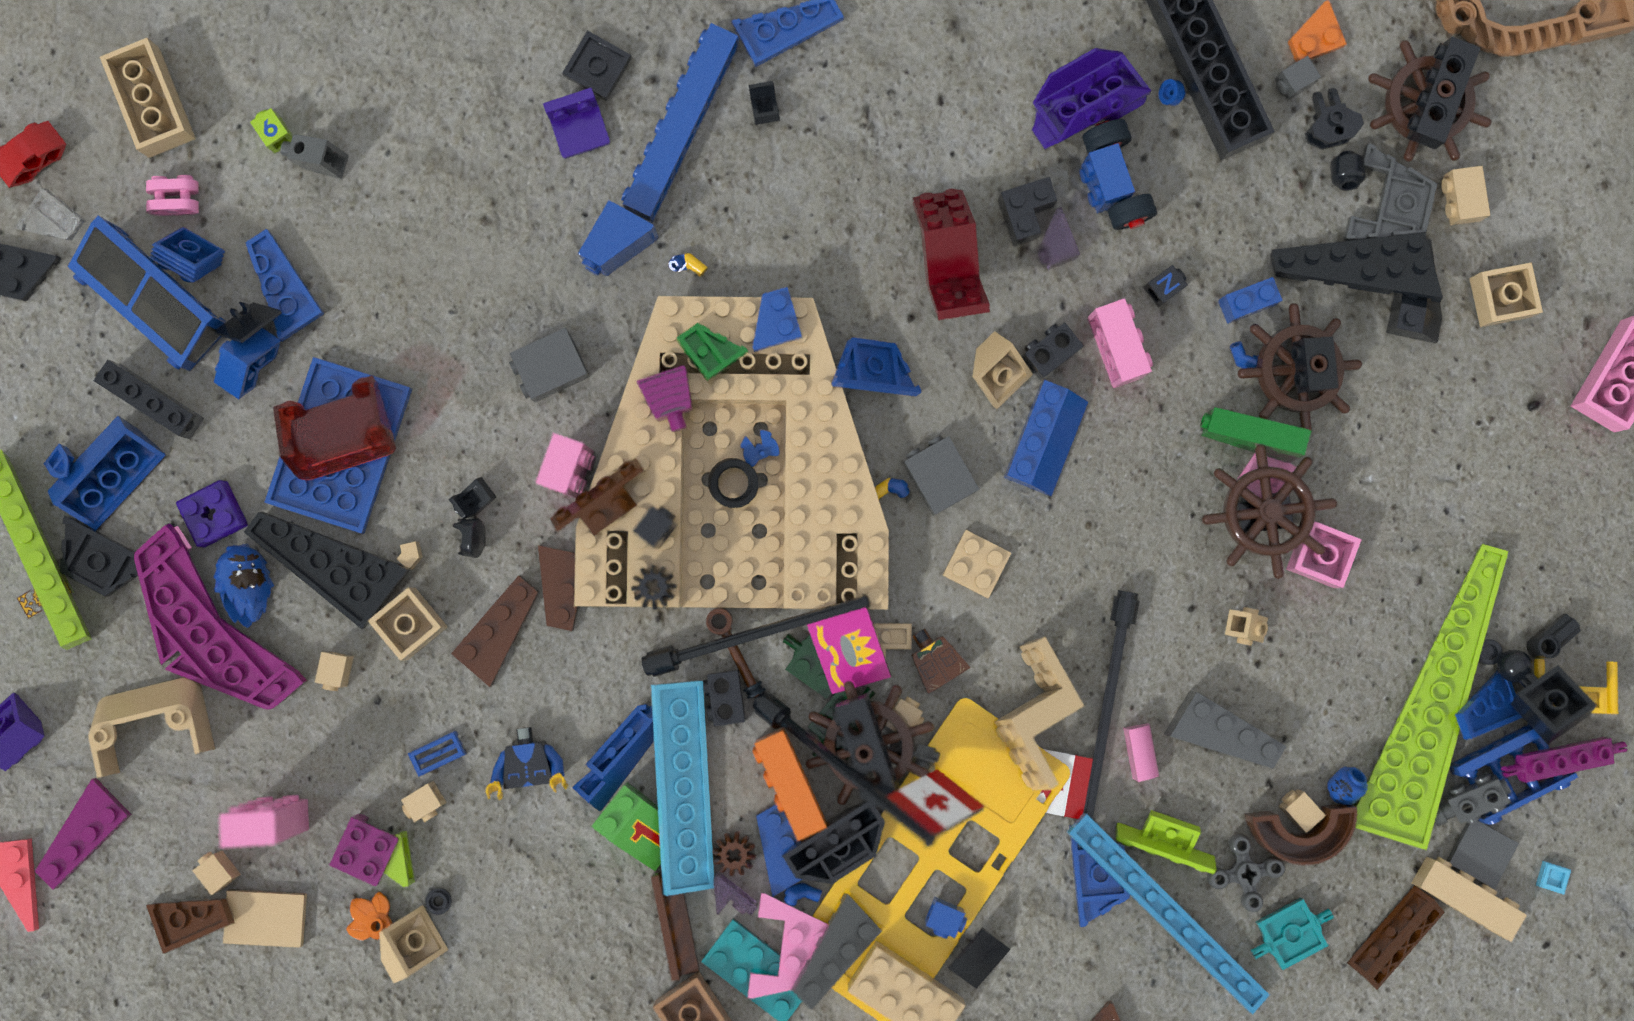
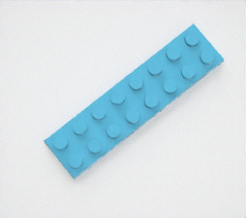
M696 680L651 685L663 895L669 896L715 888L703 681Z

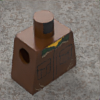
M925 628L912 636L920 649L912 653L911 657L924 689L928 694L970 669L966 661L943 636L932 640Z

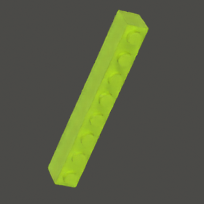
M0 450V515L60 646L68 650L91 640V635L72 594H70L62 576L63 574L60 572L58 563L8 455Z

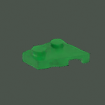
M696 323L676 338V341L706 381H709L748 353L746 347L742 345L740 347L728 341L727 337L719 333H713L709 328L699 323Z

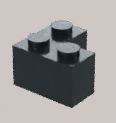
M1050 176L1000 193L998 202L1013 247L1036 240L1040 236L1041 229L1035 214L1053 208L1058 201Z

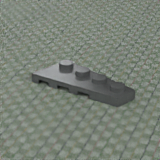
M846 893L843 894L836 913L832 914L825 933L819 938L815 945V951L811 958L806 961L791 989L810 1010L819 1003L882 932Z

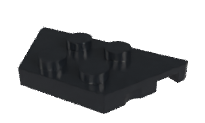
M0 244V296L26 302L34 293L35 288L41 285L47 278L45 274L54 264L58 265L61 258L51 254Z
M64 516L62 524H65V540L61 542L63 557L60 561V572L103 596L112 595L138 577L134 561L135 551L70 516Z

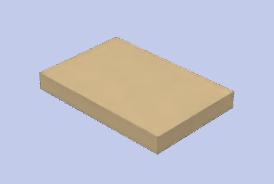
M232 889L227 891L226 899L235 923L224 928V944L299 948L303 946L307 893Z

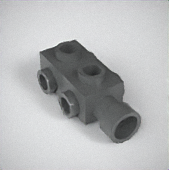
M1484 773L1474 779L1476 783L1465 786L1462 783L1450 788V794L1446 795L1449 802L1439 805L1435 819L1437 826L1448 823L1447 820L1457 816L1460 824L1464 822L1473 823L1481 819V815L1490 811L1497 813L1507 807L1506 805L1511 803L1507 795L1512 793L1505 779L1499 780L1496 774L1490 776L1489 773ZM1493 792L1497 794L1496 797L1492 799H1487V795L1489 793ZM1465 803H1469L1472 805V807L1468 809H1462V806Z

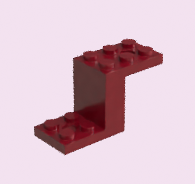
M947 189L942 193H922L917 197H912L913 207L921 228L926 284L938 320L990 312L989 301L979 275L976 222L963 190Z

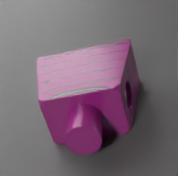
M685 366L637 381L657 421L668 419L672 432L687 428L683 414L692 411L693 408L688 373Z

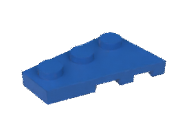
M1498 670L1455 714L1464 740L1473 739L1522 718L1510 705L1516 696L1512 682L1502 678Z
M776 804L756 815L772 897L803 880L795 878L782 857L798 840L785 812H779Z

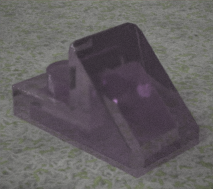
M716 872L713 881L717 915L731 899L733 901L732 906L741 914L747 912L751 916L757 909L758 902L721 872Z

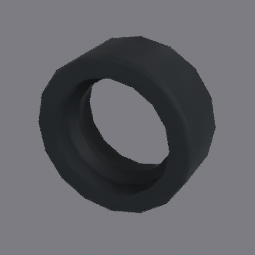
M727 458L718 462L711 469L708 477V488L712 497L721 505L729 508H740L749 504L756 496L759 488L758 476L755 469L747 462L737 458ZM729 468L742 470L748 478L746 492L737 498L724 496L718 487L720 475Z

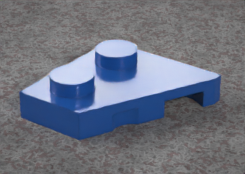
M788 287L762 294L753 342L754 352L802 339Z

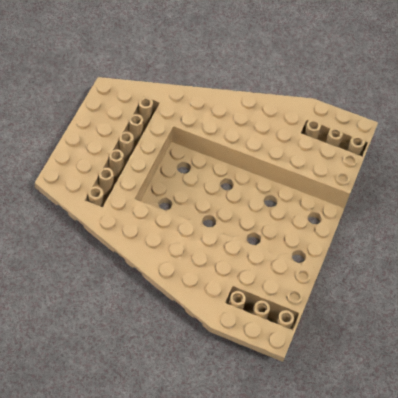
M658 296L589 489L590 491L597 486V483L603 477L611 476L617 472L623 463L637 459L644 471L623 485L637 506L595 536L579 517L576 526L574 606L642 607L645 597L639 601L634 599L641 592L640 590H631L632 586H640V582L635 581L633 577L636 575L643 579L644 576L640 569L645 568L650 574V566L655 565L656 574H658L661 567H665L666 572L663 577L673 574L674 578L668 581V584H677L675 589L668 588V592L673 593L675 597L674 599L667 596L664 597L668 603L666 607L820 609L866 594L870 599V607L868 609L888 610L889 530L843 388L832 386L836 367L813 298H791L802 339L754 352L753 342L762 297ZM696 323H699L709 328L711 332L727 337L728 341L740 347L741 345L746 347L748 353L712 379L706 381L676 341V338ZM685 366L688 373L693 410L683 414L687 428L672 432L668 419L656 420L637 381ZM712 422L717 425L715 435L706 436L703 433V427L706 423ZM758 423L766 424L768 431L772 434L771 437L776 440L779 446L780 453L778 456H768L759 460L753 467L756 474L762 473L767 476L768 482L766 486L758 488L754 499L743 507L729 508L721 505L712 497L709 488L703 485V476L710 473L711 469L724 459L737 458L745 461L743 448L740 446L743 438L747 436L754 447L757 443L762 444L761 437L754 433V427ZM729 468L720 475L718 487L724 496L737 498L746 492L748 478L742 470ZM651 506L657 509L663 506L676 516L673 521L678 524L659 550L653 548L633 532V529ZM705 524H713L715 526L716 533L712 538H705L702 535L701 530ZM762 524L767 528V534L764 538L758 539L753 536L752 530L755 525ZM707 574L712 575L715 579V585L708 590L701 586V578ZM756 575H762L766 579V586L762 590H756L752 586V579ZM654 580V583L649 582L648 584L652 595H654V592L659 593L661 589L657 586V580ZM652 600L647 607H652ZM658 600V607H664Z

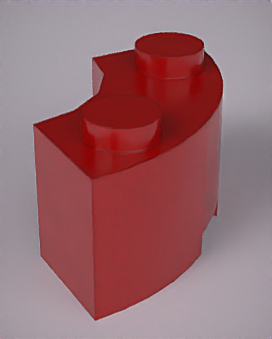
M49 121L39 124L34 122L27 125L23 132L16 135L5 145L0 146V177L9 188L32 182L43 168L61 160L66 142Z

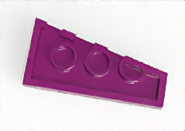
M97 778L91 779L35 872L52 890L58 888L132 814Z

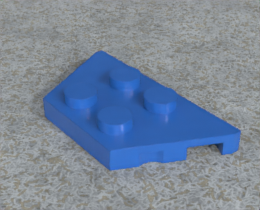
M854 337L847 341L832 380L833 387L917 396L921 393L920 386H914L908 373L911 370L902 359V354L896 343Z
M1070 836L1079 926L1085 927L1091 920L1099 915H1104L1113 906L1120 905L1129 899L1130 894ZM1116 842L1125 851V846Z

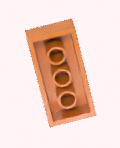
M782 727L756 739L755 747L752 749L754 757L758 764L763 762L766 769L763 773L764 779L769 788L774 787L776 791L774 795L776 806L779 812L785 811L797 840L799 841L827 828L825 816L785 728Z

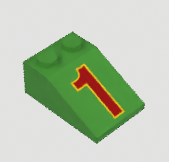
M627 782L591 827L611 843L656 871L661 865L658 806Z

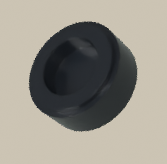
M1485 639L1478 662L1484 665L1496 664L1499 657L1503 654L1501 645L1495 640Z

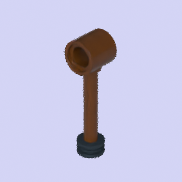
M725 608L712 610L706 618L707 628L712 633L718 634V636L721 635L722 638L732 635L730 631L733 624L731 613ZM715 614H723L726 617L727 623L725 627L717 628L713 625L712 619ZM738 645L729 647L728 650L747 688L743 689L748 694L747 699L756 698L766 690L760 685L762 681H755Z

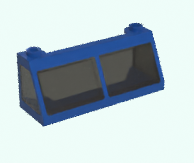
M98 215L91 222L68 265V268L75 273L73 278L85 287L89 285L163 351L168 356L167 362L178 370L183 368L191 371L222 337L215 335L214 331L226 323V321L222 317L217 318L210 308L203 305L164 269L160 268L155 261L151 260L145 252L133 243V240L128 237L129 235L121 227Z

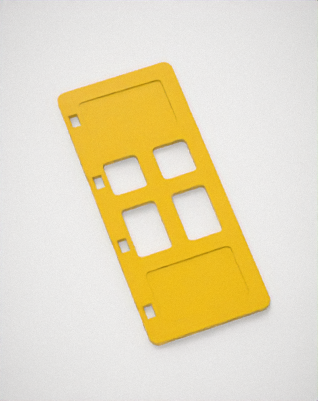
M961 698L956 702L927 746L936 748V751L940 752V758L938 762H935L936 770L941 771L985 806L983 811L937 837L933 846L925 847L923 841L883 810L881 816L885 824L878 851L886 839L892 837L919 856V860L901 887L887 904L858 885V881L873 860L872 858L836 881L812 915V917L829 924L828 922L832 914L836 913L841 903L840 900L843 894L846 893L882 930L832 987L837 993L878 1021L891 1020L848 992L849 981L875 941L877 940L932 978H935L966 929H968L1011 862L1020 852L1070 777V770L1067 765L1039 747L1059 785L1051 789V793L1044 803L1038 801L1036 798L1042 790H1032V788L1027 787L1024 783L1022 770L1019 765L1012 761L1009 756L1010 749L1008 745L999 738L996 732L998 727L995 721L998 718L969 698ZM909 772L901 783L900 789L920 779V777ZM969 820L975 821L999 838L998 845L978 872L972 870L948 852ZM1000 853L1006 857V860L997 870L991 865ZM935 870L942 871L966 888V892L957 906L964 909V917L967 918V922L962 933L958 932L955 938L948 936L945 939L938 935L931 936L905 918V913Z

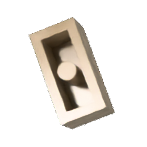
M1483 166L1453 169L1443 176L1441 188L1443 193L1446 194L1447 204L1445 213L1447 218L1450 219V225L1480 222L1491 216Z

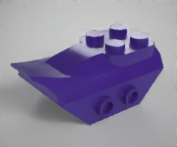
M1094 48L1050 73L1033 101L1036 109V118L1032 131L1043 148L1046 149L1102 120L1111 121L1125 116L1145 103L1147 95L1151 93V89L1122 52Z

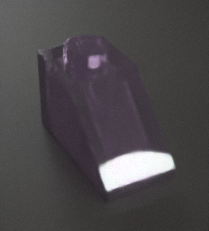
M1062 207L1057 208L1039 245L1038 257L1042 265L1046 264L1048 270L1076 260L1080 255Z

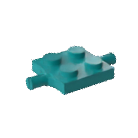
M1300 897L1255 921L1262 933L1264 943L1250 949L1256 960L1267 953L1272 954L1280 969L1284 970L1328 946L1322 934L1321 925L1334 919V916L1329 908L1314 915L1309 910L1304 899Z

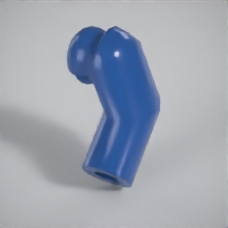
M1240 341L1230 345V350L1237 367H1257L1259 355H1246L1243 344Z
M799 883L785 891L784 902L789 906H795L797 900L801 898L818 902L822 890L805 883Z

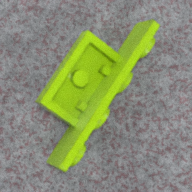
M1151 810L1142 830L1119 822L1115 827L1116 840L1125 846H1134L1145 850L1151 855H1159L1170 859L1174 863H1182L1194 867L1200 872L1215 874L1217 870L1215 856L1194 849L1201 834L1199 826Z

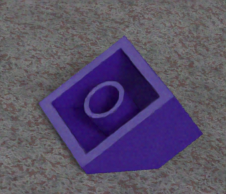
M14 692L0 704V769L6 772L13 764L20 762L23 755L32 747L37 746L45 737L41 720Z

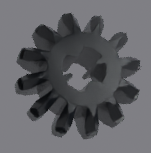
M655 565L650 566V574L645 568H641L640 571L644 578L642 579L636 575L633 577L635 581L640 582V586H632L631 590H640L641 592L634 599L639 601L645 597L642 603L644 608H647L652 600L653 610L658 609V600L664 607L668 606L664 597L667 596L671 599L675 597L673 593L668 592V588H677V584H668V581L673 579L674 575L668 574L663 577L666 572L665 567H661L658 574H656ZM654 580H657V586L661 589L659 593L654 592V595H652L648 584L649 582L654 583Z

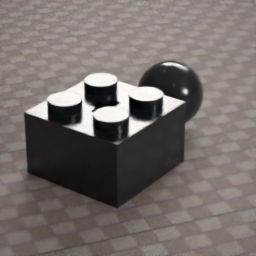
M1508 650L1497 661V669L1502 678L1509 682H1520L1524 687L1523 690L1516 694L1510 705L1548 745L1586 719L1597 706L1559 665L1540 678H1537L1532 673V660L1521 650Z

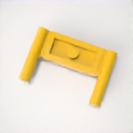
M1534 659V675L1540 678L1545 674V659ZM1606 662L1607 688L1579 686L1597 705L1591 714H1618V662Z

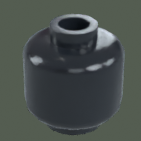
M1343 151L1331 161V181L1340 190H1354L1365 180V162L1361 155L1353 151Z

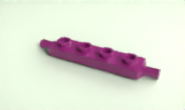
M1601 737L1516 755L1514 765L1503 766L1501 768L1504 771L1502 775L1504 777L1517 775L1519 781L1527 783L1614 764V754L1627 752V748H1623L1627 747V745L1623 741L1612 744V738Z

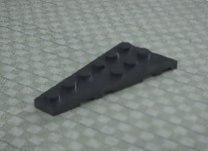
M1425 232L1273 249L1270 254L1275 277L1299 281L1311 279L1323 281L1325 285L1334 286V283L1348 285L1350 289L1388 295L1391 292L1406 294L1407 298L1417 299L1419 296L1431 298L1432 302L1439 303L1443 299Z
M258 512L244 531L246 535L361 629L366 628L369 624L368 620L380 610L411 569L265 512Z

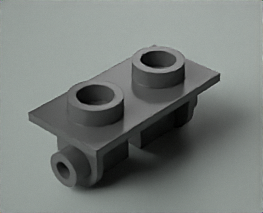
M902 741L890 744L888 747L886 746L887 749L900 756L902 755ZM918 744L911 761L928 769L931 773L936 770L935 762H938L940 752H937L936 748Z

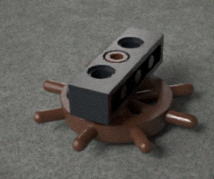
M1450 37L1447 41L1438 45L1434 56L1416 58L1409 41L1403 40L1399 47L1407 64L1392 79L1376 73H1372L1368 77L1370 83L1387 89L1385 96L1387 114L1372 120L1370 127L1376 130L1391 123L1399 134L1408 139L1409 142L1403 156L1407 162L1414 159L1419 144L1434 150L1444 144L1450 159L1456 161L1460 158V152L1453 136L1462 131L1469 122L1484 128L1489 127L1492 123L1490 118L1474 112L1476 99L1474 87L1488 81L1490 78V74L1486 71L1470 77L1480 47L1458 38ZM1422 70H1429L1426 77ZM1410 74H1412L1419 90L1403 84ZM1400 95L1413 99L1415 102L1401 107ZM1413 114L1410 120H1408L1406 116Z
M846 681L844 689L848 700L836 704L834 707L835 711H833V720L815 711L810 712L808 715L810 721L827 729L824 746L841 760L851 757L850 767L885 796L900 789L898 780L906 771L920 778L930 773L928 769L911 760L914 753L913 737L931 732L934 729V725L932 722H925L912 727L909 726L903 715L894 708L902 693V688L899 685L892 687L885 703L871 701L868 693L858 696L854 683ZM889 720L898 731L882 736L881 733ZM851 721H856L859 732L852 729ZM837 735L841 736L843 748L837 750ZM902 741V755L900 756L887 749L886 746ZM819 756L806 761V767L809 769L828 764ZM829 765L833 773L845 783L837 798L839 805H845L853 789L858 788ZM873 771L875 778H869L868 772ZM859 790L861 800L867 802L868 808L879 806Z

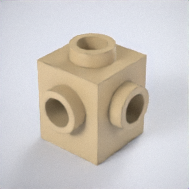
M1243 607V611L1230 609L1225 635L1236 637V643L1252 646L1253 641L1263 643L1264 636L1268 631V618L1258 615L1259 610Z

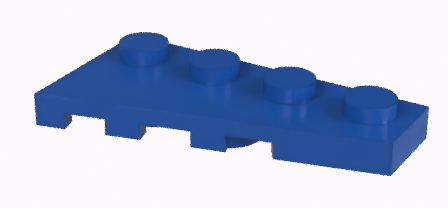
M810 0L802 2L798 6L790 8L786 6L774 12L759 13L742 20L740 18L731 20V23L753 64L757 67L844 20V16L835 0Z
M268 229L245 242L268 306L279 309L282 312L273 319L277 330L276 334L281 342L324 315L317 301Z

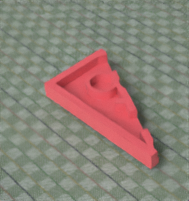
M32 838L0 842V887L27 932L39 929Z

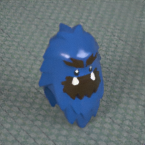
M249 544L228 546L226 552L217 560V569L214 574L216 579L214 591L220 594L223 606L230 619L234 623L238 620L246 628L250 627L252 622L258 621L262 613L266 612L267 598L270 597L271 587H274L269 575L270 571L266 567L267 561L257 550L252 549Z

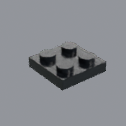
M587 30L562 74L565 78L585 89L592 88L595 95L607 101L631 61L632 56Z

